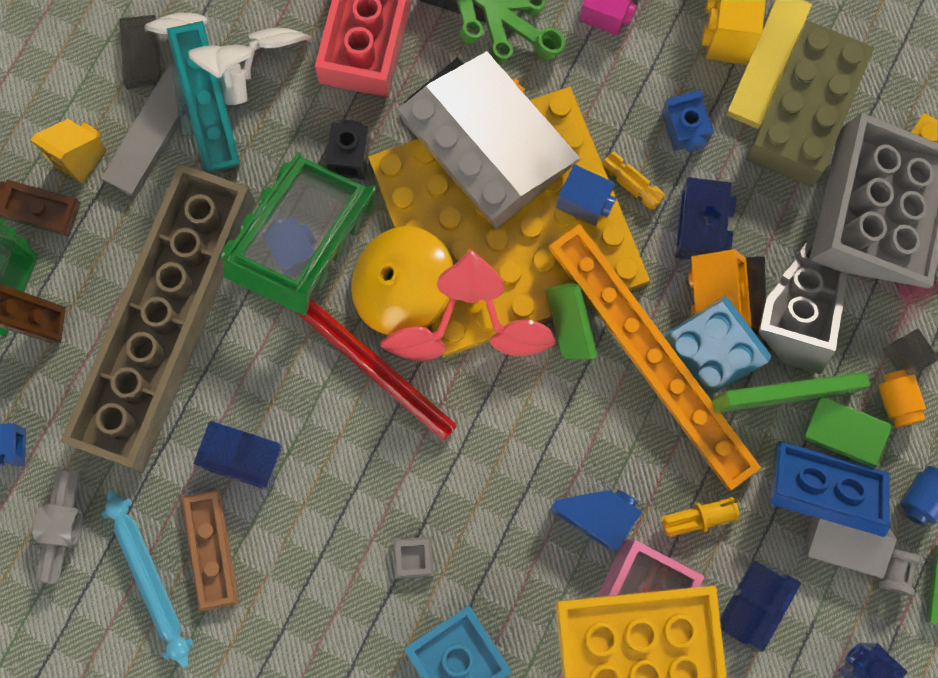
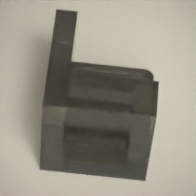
M919 328L904 337H900L883 349L897 371L906 370L907 376L914 375L938 361V352L935 353Z

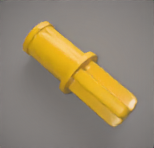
M729 497L704 505L698 502L693 505L692 509L665 515L661 518V525L664 534L669 537L696 530L705 533L708 532V528L739 521L740 513L735 499Z

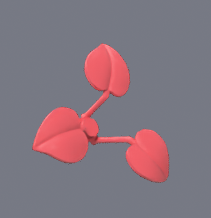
M469 250L462 259L445 270L438 278L437 287L439 291L450 298L438 330L431 333L425 327L404 328L383 339L380 347L397 357L410 361L422 362L438 358L445 351V344L439 339L444 335L456 300L468 303L485 300L493 328L497 332L491 336L490 344L504 354L512 356L537 354L552 347L557 342V338L554 337L548 327L536 321L518 320L508 323L505 327L501 325L492 300L502 295L504 291L503 280L486 261L472 250Z

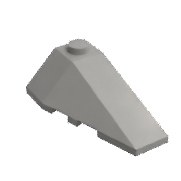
M815 229L791 266L783 274L777 286L767 297L758 333L784 364L821 374L836 351L848 273H842L809 260L816 233Z

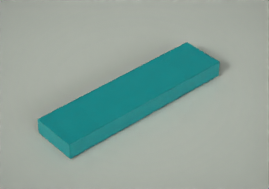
M203 21L167 28L168 38L204 172L210 173L241 165L219 80L189 58V50L209 46Z

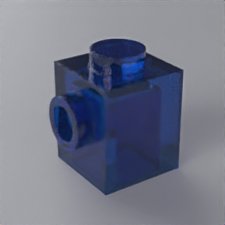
M858 643L847 653L844 658L845 664L838 670L845 678H903L908 673L878 643Z

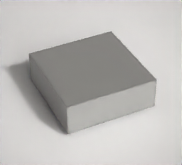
M431 537L393 540L395 579L434 576Z

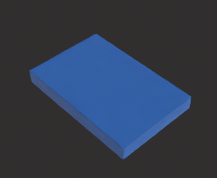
M778 441L774 449L770 504L885 537L890 529L889 472Z

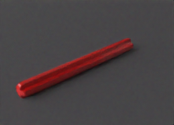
M311 298L309 299V309L305 316L297 313L438 437L445 440L456 429L455 422Z

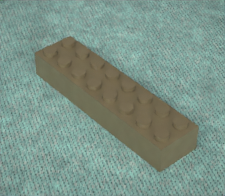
M180 163L178 164L60 442L140 473L144 472L223 281L224 261L221 260L222 251L229 240L235 241L240 234L242 222L247 214L251 213L255 203L247 186Z

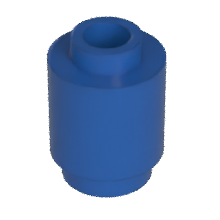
M926 466L923 472H918L900 502L902 508L905 509L904 516L916 524L925 526L927 522L935 524L938 520V468Z

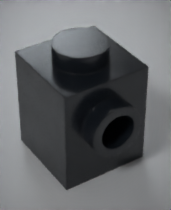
M354 120L331 123L326 162L329 170L346 178L366 179L370 146L368 126H364L362 123Z

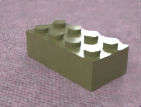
M806 20L745 160L813 187L825 170L874 47Z

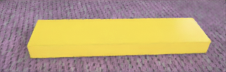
M775 0L763 27L762 35L747 64L725 116L756 129L760 127L812 3L804 0Z

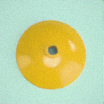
M412 226L396 227L375 237L364 248L357 259L351 279L352 300L361 319L369 327L385 335H391L396 331L409 327L427 328L434 323L443 313L450 300L437 287L439 276L453 266L452 258L445 245L428 231ZM393 270V277L387 280L389 272Z

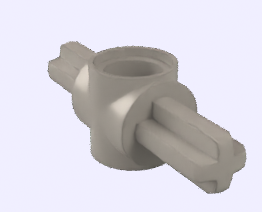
M58 469L51 503L41 506L34 518L33 538L37 541L36 543L42 544L36 580L42 583L56 584L59 582L66 547L72 548V546H75L81 535L83 525L82 512L74 508L80 474L75 470Z

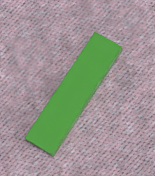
M861 372L728 390L715 397L712 401L715 413L813 400L820 397L828 398L849 395L870 387L867 373Z

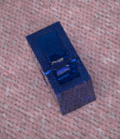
M687 178L681 194L675 258L692 260L691 256L731 250L733 231L727 230L729 217L733 218L736 208V196L731 195V182ZM702 216H708V222L712 225H705L706 221L704 218H702Z

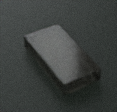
M155 15L119 18L123 84L126 89L156 86L161 78L158 33L149 30L146 32L144 27L145 24L157 19Z

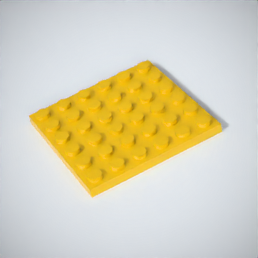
M569 86L530 100L580 157L581 160L575 165L608 179L571 87ZM418 139L368 156L394 228L412 226L426 230L445 245L452 258L453 265L462 259L469 250H472L498 273L503 280L504 291L502 295L492 301L498 321L504 327L508 323L518 320H531L542 323L552 319L545 293L546 288L572 280L548 247L578 224L583 227L630 291L648 285L650 282L617 199L608 218L600 216L596 226L556 208L558 195L572 168L495 230ZM583 296L585 307L590 306L589 302ZM456 300L444 335L439 339L445 344V351L441 355L442 358L490 342L491 336L497 333L493 328L485 300L475 303ZM445 310L430 325L433 332L438 330Z

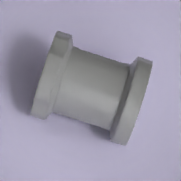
M894 549L885 578L879 582L878 587L889 592L914 596L915 589L912 588L916 565L921 564L922 558L910 552Z

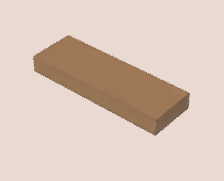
M218 489L181 497L199 612L239 604L221 490Z

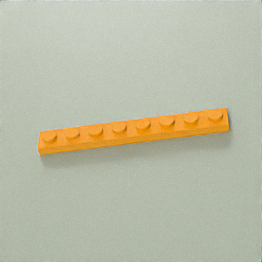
M578 224L550 244L548 248L571 280L580 286L583 296L726 489L732 491L760 470L761 467L723 415L715 413L711 399L583 227Z

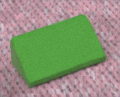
M567 281L547 287L545 293L562 356L566 359L597 358V351L580 286L572 281Z
M820 397L811 409L803 439L875 468L889 437L892 425L826 397Z

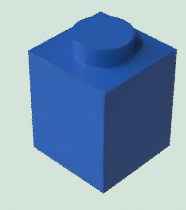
M574 164L558 195L556 208L596 226L600 216L608 218L617 198L611 195L615 183Z

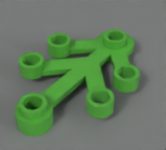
M456 0L463 22L459 31L460 38L465 43L474 44L478 42L483 34V26L476 20L474 3L483 9L493 44L489 54L499 65L505 64L513 54V47L507 41L503 24L533 44L536 55L543 60L555 59L564 49L565 39L560 31L548 27L540 32L512 12L524 10L529 15H537L545 6L546 0H533L538 6L532 5L529 0ZM467 28L473 29L476 35L470 34ZM496 49H502L505 55L499 54Z

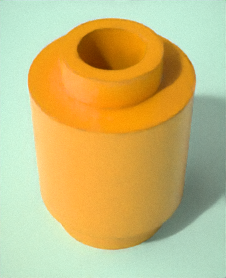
M906 370L884 375V383L879 384L878 388L888 419L893 420L895 428L926 420L923 411L927 409L916 375L907 376Z

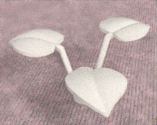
M174 13L145 24L144 27L146 32L149 30L155 33L167 34V28L199 21L207 24V18L195 13ZM268 28L250 34L248 36L249 41H251L249 47L243 45L221 47L210 45L191 49L188 51V54L194 63L218 78L225 105H237L248 100L246 80L251 79L250 69L254 52L261 47L277 48L302 40L312 42V36L288 28ZM245 60L244 69H241L239 63Z

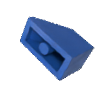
M611 490L555 500L550 508V511L612 553L618 550L642 513L641 510L635 507L638 502L621 490H618L616 494Z

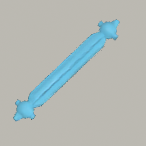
M113 490L107 491V503L102 516L105 519L108 517L114 519V533L159 636L168 643L166 651L162 653L164 659L170 658L177 661L182 668L189 666L188 654L190 647L194 643L191 638L186 640L180 637L181 624L136 521L127 515L129 506L132 505L131 499L118 497Z

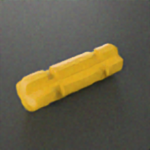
M616 152L610 153L602 162L605 172L610 176L615 175L617 177L616 181L636 198L641 197L643 199L641 202L650 210L657 208L665 197L664 192L656 186L651 187L649 185L650 181L629 163L625 165L623 163L624 159Z

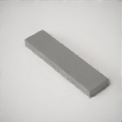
M173 58L100 178L105 184L134 198L137 196L187 111L185 97Z

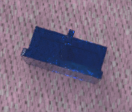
M210 421L193 464L203 470L272 492L277 478L273 475V471L282 446L278 442Z
M757 561L751 562L720 616L721 631L755 652H764L802 583L789 575L780 576Z

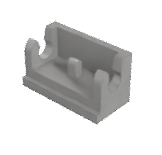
M812 516L805 538V544L808 545L806 555L807 557L884 579L897 538L891 529H889L885 537H881Z

